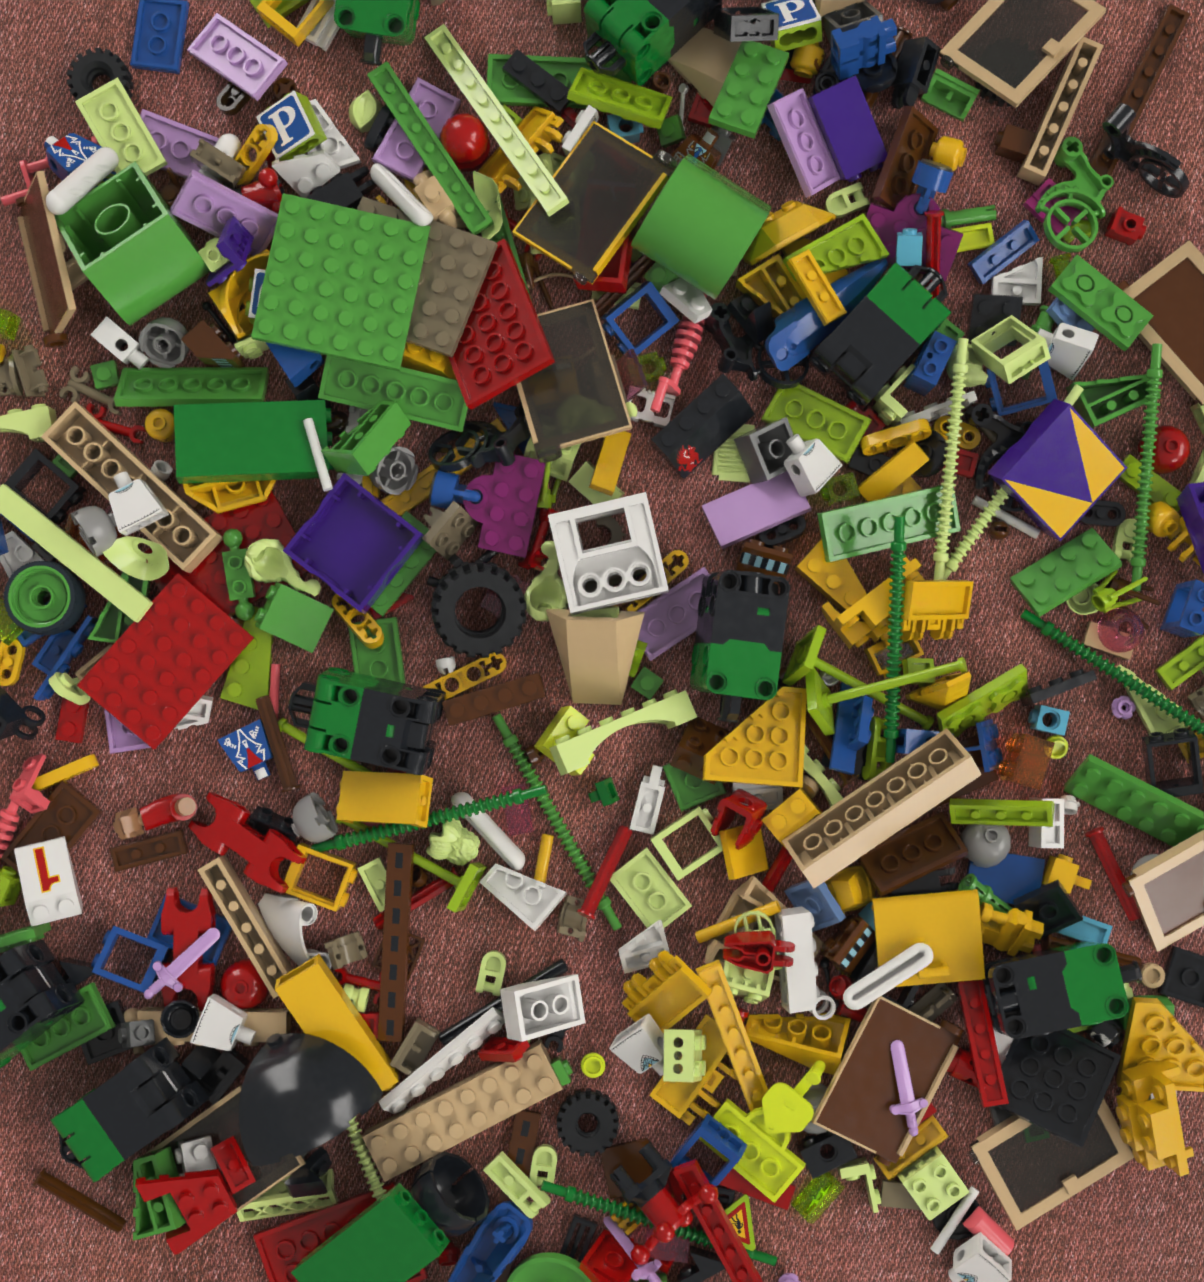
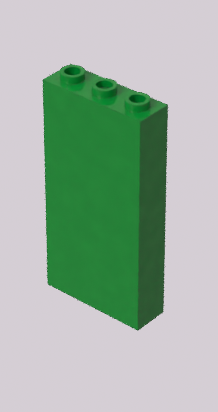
M325 400L174 405L176 478L178 483L319 478L303 420L307 418L313 419L321 449H324L326 446H333L332 431L327 432V423H331V408H326ZM324 456L329 473V470H334V468Z
M399 1182L304 1257L291 1273L298 1282H406L439 1257L450 1240L432 1221L427 1212L413 1199L410 1192Z

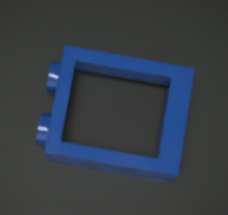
M651 281L643 282L601 317L604 322L602 325L603 329L610 337L612 335L615 336L619 342L616 345L624 356L628 354L634 358L680 321ZM644 295L664 323L637 345L633 346L614 319Z
M934 331L924 342L914 362L916 367L908 375L903 387L925 397L936 386L957 341Z
M1048 360L1038 366L1046 395L1005 407L1003 406L996 375L987 368L988 378L985 385L987 389L991 388L994 397L989 398L992 411H998V415L1004 416L1051 403L1054 398L1058 399Z
M1192 580L1176 584L1160 630L1181 638L1203 635L1204 612L1202 608L1204 607V582Z
M113 925L112 930H108L104 935L102 941L104 947L101 953H97L92 961V973L144 994L145 990L149 989L158 979L157 973L153 969L154 962L160 961L162 964L167 962L172 950L165 945ZM119 936L156 950L141 984L103 970Z
M707 1114L678 1148L670 1163L674 1168L691 1161L685 1154L702 1137L729 1159L714 1177L702 1169L709 1183L717 1187L742 1158L748 1145L711 1115Z

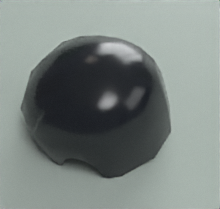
M185 999L172 1001L165 1006L161 1013L160 1022L164 1032L174 1038L188 1037L196 1029L199 1021V1012L193 1003Z

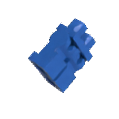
M874 16L870 20L861 22L857 28L842 32L840 28L831 31L832 48L830 63L839 81L858 74L860 68H870L876 62L878 65L884 64L885 55L896 51V43L893 36L897 35V26L892 18L880 22L878 16Z

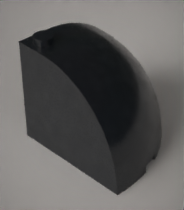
M301 1033L273 1034L267 1039V1043L251 1062L240 1093L239 1127L242 1143L253 1167L281 1162V1157L293 1153L294 1157H297L336 1137L350 1127L349 1121L358 1114L363 1116L383 1095L378 1083L356 1058L341 1047L325 1039Z

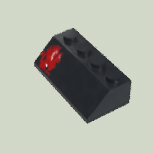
M722 374L651 439V445L685 479L751 419L755 413L736 386Z

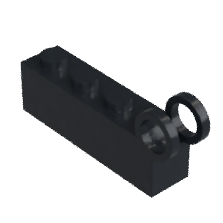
M0 686V740L13 735H17L24 740L34 739L38 734L37 726H41L46 719L45 713L40 708L32 705L21 708ZM25 712L36 713L40 720L30 719ZM20 725L29 727L33 733H23L19 730Z

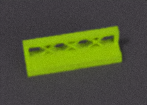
M950 798L949 808L951 824L1053 827L1055 804L1054 801Z

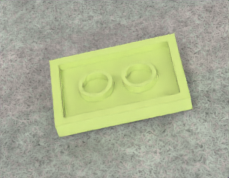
M647 847L616 870L610 880L646 928L658 920L662 921L663 928H665L692 907L691 903Z

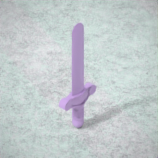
M217 928L208 929L167 967L162 962L155 961L153 969L156 971L158 979L149 989L145 990L144 997L151 999L164 986L172 988L175 992H180L183 989V984L177 978L220 938V931Z
M895 1040L891 1044V1054L901 1103L891 1105L889 1110L894 1115H905L909 1134L916 1136L919 1130L915 1113L927 1107L928 1101L925 1098L915 1099L904 1044L900 1040Z
M609 1216L604 1217L603 1222L631 1258L634 1244L618 1226L616 1221H613ZM655 1259L652 1262H647L645 1265H636L638 1269L633 1271L631 1277L635 1281L647 1279L649 1282H662L655 1273L659 1270L662 1263L660 1260Z

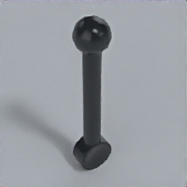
M208 301L204 302L202 308L210 313L232 344L236 342L235 337L213 311L212 304Z
M823 959L820 962V966L824 969L829 996L834 1000L836 1009H838L839 1003L829 990L831 979L828 967L830 963L827 959Z

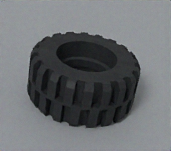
M475 560V563H468V561L461 563L462 566L456 569L455 567L451 568L445 577H441L438 581V587L434 589L432 594L431 612L435 630L438 636L440 635L442 641L447 646H451L454 652L458 654L465 653L467 657L475 658V655L487 658L490 653L494 652L496 655L503 652L502 648L505 646L510 647L514 644L513 639L516 636L519 637L522 632L521 627L522 624H525V610L527 609L524 594L515 578L504 568L498 567L497 564L489 562V564L483 563L480 560ZM475 587H485L495 592L499 597L502 606L501 615L497 622L487 629L479 631L469 630L462 626L456 617V602L465 591Z

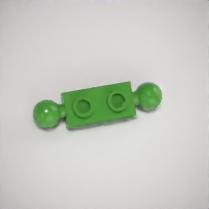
M232 528L225 531L223 535V542L229 547L230 551L222 552L229 599L230 601L238 600L239 604L235 608V614L240 620L247 621L255 614V608L248 602V598L256 597L253 578L249 576L244 565L248 549L239 548L243 541V536L239 530Z

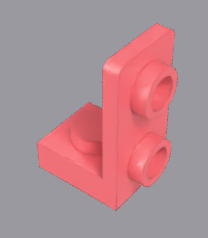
M43 753L29 757L23 763V771L12 786L13 791L9 799L31 814L47 810L50 803L40 791L32 789L47 757Z

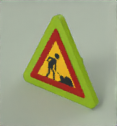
M743 1194L724 1211L744 1247L754 1251L756 1247L748 1195Z

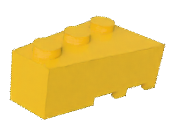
M779 254L737 279L735 286L742 293H748L759 306L770 301L772 317L774 318L793 308L794 304L807 298L797 281L795 282Z
M822 538L794 568L842 612L867 595L847 559L826 562Z

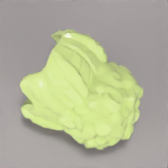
M452 818L451 822L446 820L442 824L441 833H430V846L427 847L426 852L435 860L447 859L453 864L464 866L467 862L477 857L480 840L473 832L463 828L460 820Z

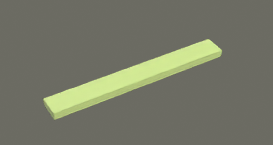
M5 484L0 486V513L133 621L139 623L152 606L153 602L9 486Z

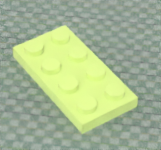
M118 77L75 101L100 146L109 147L117 153L119 162L118 166L114 169L116 174L135 161L146 176L168 164Z

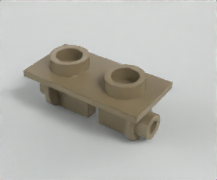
M33 345L25 346L24 350H12L11 352L26 397H45L49 384L43 369L37 370V367L42 365L38 350Z
M937 983L908 1010L933 1021L958 999L945 983Z

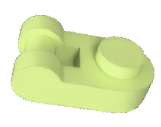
M858 182L830 194L825 202V210L835 214L836 218H841L869 207L870 202L868 198L864 197L862 192L864 188L861 182ZM848 196H854L856 202L851 203Z
M1126 519L1120 525H1117L1112 545V551L1119 559H1126L1128 563L1134 557L1131 551L1135 549L1132 544H1135V540L1132 538L1136 536V533L1133 532V530H1136L1134 523L1137 520ZM1123 543L1130 544L1129 550L1123 549Z
M56 672L48 680L50 686L58 695L78 705H84L91 699L88 694L77 686L80 682L78 677L72 679L67 673Z
M491 950L484 955L475 992L483 993V991L493 993V996L500 997V989H502L506 968V958L501 952ZM486 976L496 977L495 983L487 982Z
M542 1144L534 1150L529 1179L536 1186L541 1187L543 1180L554 1183L557 1152L553 1146ZM538 1171L548 1172L547 1177L537 1176Z

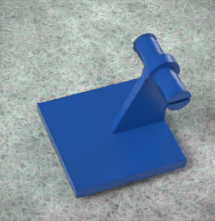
M988 719L976 723L980 745L964 747L967 752L981 750L984 772H990L1001 767L1000 763L1003 762L1002 751L997 747L996 738L999 737L998 727L996 724H993V719Z

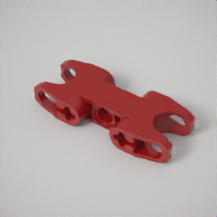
M209 792L206 799L215 808V820L210 826L191 820L188 825L190 830L198 837L202 844L217 854L224 856L230 848L246 859L248 864L243 872L256 883L269 887L279 893H286L289 886L279 876L278 868L280 863L287 858L297 864H304L307 859L306 856L296 847L293 841L280 832L269 829L267 834L263 836L246 824L251 812L238 802L227 799L215 792Z
M177 887L167 888L164 907L161 913V931L163 935H173L174 961L208 929L216 928V909L213 896L208 887L201 889L197 908L193 910L187 909L181 904ZM202 954L177 979L183 984V989L191 990L196 995L199 1011L203 1012L207 999L212 995L214 989L215 965L214 963H203ZM163 962V965L167 967L172 962ZM164 986L161 989L164 1007L172 1001L178 1000L179 992H175L168 986Z

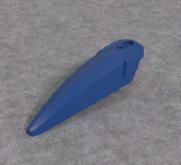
M884 258L873 261L830 284L847 311L843 317L826 326L823 325L808 298L794 304L793 308L776 317L774 320L775 330L765 341V349L773 365L780 371H787L809 355L810 351L830 335L872 290L889 266L887 260Z
M504 1201L499 1203L481 1222L474 1234V1238L465 1247L448 1282H495L508 1263L511 1264L525 1245L533 1230V1220L527 1217L514 1202Z

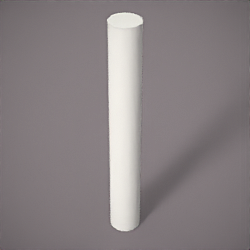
M307 418L303 420L321 485L323 491H329L333 489L323 453L321 452L322 449L312 418Z
M977 495L971 503L984 510L983 507H988L989 505L988 501ZM1002 509L995 512L996 518L1005 521L1007 524L1035 539L1038 537L1039 529Z
M973 1186L969 1188V1193L963 1197L930 1249L939 1255L980 1191Z

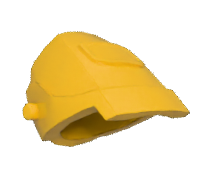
M861 865L846 867L825 881L829 891L840 905L844 914L847 911L857 910L867 905L875 897V887Z

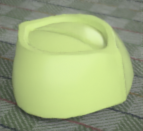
M368 89L356 97L349 107L350 122L361 133L370 131L383 107L380 101Z
M1094 583L1068 599L1066 603L1069 609L1079 615L1098 612L1091 602V596L1094 594L1092 589L1096 588L1098 584Z

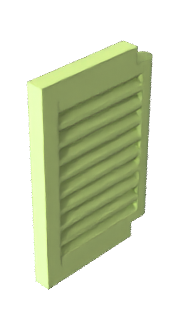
M744 424L714 451L712 475H718V480L750 483V478L734 439L754 430L755 425Z

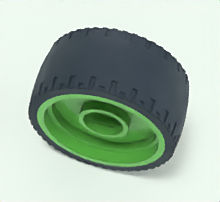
M34 561L21 566L13 572L6 583L4 603L6 612L11 620L20 628L38 635H55L73 627L81 618L86 604V594L82 582L69 568L51 561ZM50 593V602L45 605L43 601L44 596Z

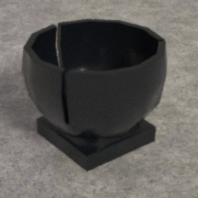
M442 1152L426 1161L416 1172L410 1194L446 1236L458 1237L470 1231L484 1220L488 1214L490 1200L485 1183L475 1168L455 1185H452L472 1165L459 1155Z

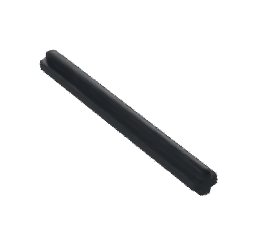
M560 959L522 983L559 977L568 971V966L563 959ZM501 996L442 1031L438 1035L441 1043L446 1046L492 1007L502 1012Z

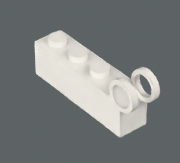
M803 906L781 909L780 913L774 914L776 939L795 944L793 952H779L780 955L789 956L794 959L793 966H783L782 969H779L782 1007L790 1014L809 1011L817 1019L827 1020L835 1013L836 1004L830 996L816 985L818 966L814 961L816 942L812 937V928L815 925L814 917ZM824 1000L823 1005L816 1009L817 1003ZM830 1002L831 1007L829 1012L825 1015H819L827 1009L828 1004Z

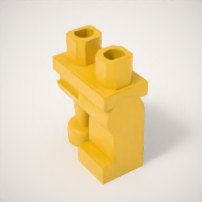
M983 902L980 906L983 943L992 945L1000 951H1008L1007 954L1015 956L1018 950L1031 953L1035 944V938L1040 940L1044 931V923L1032 920V911L1025 910L1022 912L1018 908H1013L1008 913L993 910V906L986 902Z

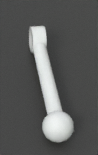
M684 83L678 89L681 93L679 116H681L682 124L685 95L689 90L688 85Z

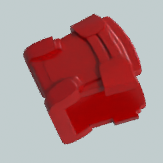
M743 789L735 790L732 795L721 799L717 806L719 814L713 821L711 835L717 836L719 831L727 829L737 812L746 817V821L735 843V848L738 850L744 848L761 829L763 824L761 818L767 808L766 802Z

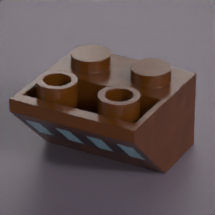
M202 320L181 338L195 356L208 367L246 366L241 361L244 356L236 350L230 341L225 343L228 338L213 322L208 325Z
M750 539L749 542H744L740 548L735 570L758 572L764 575L786 578L793 554H789L787 548L780 546L767 548L764 547V542Z
M851 915L838 923V931L833 937H829L822 946L823 951L820 954L848 975L852 973L876 940L875 931L863 919Z

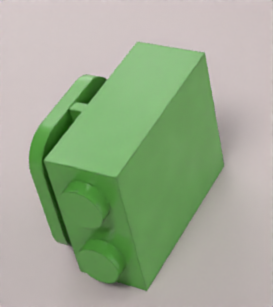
M276 582L274 586L271 585L266 593L265 598L267 601L264 608L260 607L255 615L254 620L257 621L255 626L313 653L334 609Z

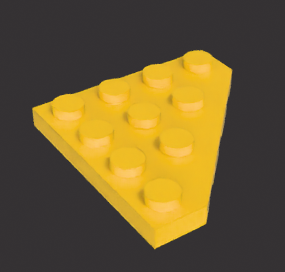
M781 687L772 699L766 700L704 755L703 780L802 788L807 704L806 688Z
M1133 997L1116 1078L1118 1087H1121V1081H1123L1122 1070L1151 1061H1168L1178 1065L1180 1068V1075L1169 1078L1174 1082L1175 1090L1204 1092L1203 1048L1158 998Z

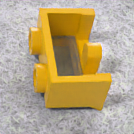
M887 639L864 649L876 675L883 674L884 678L889 673L886 670V667L889 666L886 661L890 658L887 656V653L890 652L887 649V646L890 645ZM903 640L900 643L903 649L899 651V653H902V657H899V660L918 658L924 655L918 640L905 642Z

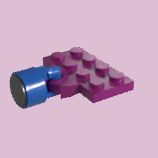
M928 159L919 160L911 180L918 185L915 194L903 197L897 203L894 210L870 203L866 218L890 254L885 258L888 263H896L897 232H902L904 228H916L917 232H922L923 235L921 266H926L927 216L924 215V212L940 210V207L934 200L936 191L941 193L947 192L954 173L951 167ZM941 226L940 274L944 281H946L963 233ZM901 266V267H904V268H907V269H910V270H911L914 266Z
M514 455L515 462L512 465L503 466L500 462H495L493 475L479 476L474 478L468 485L459 484V474L442 472L440 470L435 472L429 495L431 506L447 509L453 501L463 503L467 513L474 520L483 523L478 548L526 558L546 461Z

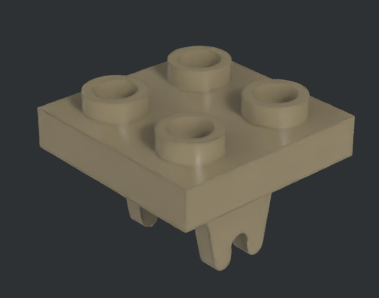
M455 501L444 512L435 507H430V511L433 514L431 516L424 514L423 516L431 528L422 539L447 561L454 553L458 552L460 546L474 533L475 528L479 524Z

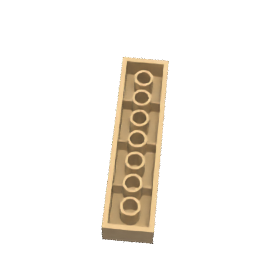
M76 401L41 436L45 442L108 501V494L118 489L113 479L115 475L121 472H128L132 481L141 479L146 482L169 515L140 529V531L151 541L160 544L167 551V556L183 571L191 574L223 540V536L86 408Z
M946 728L782 840V843L812 887L816 888L982 774L972 756Z
M540 1039L530 1044L519 1061L514 1063L496 1062L372 1126L365 1131L362 1138L384 1182L559 1092L563 1089V1086L551 1066V1058Z

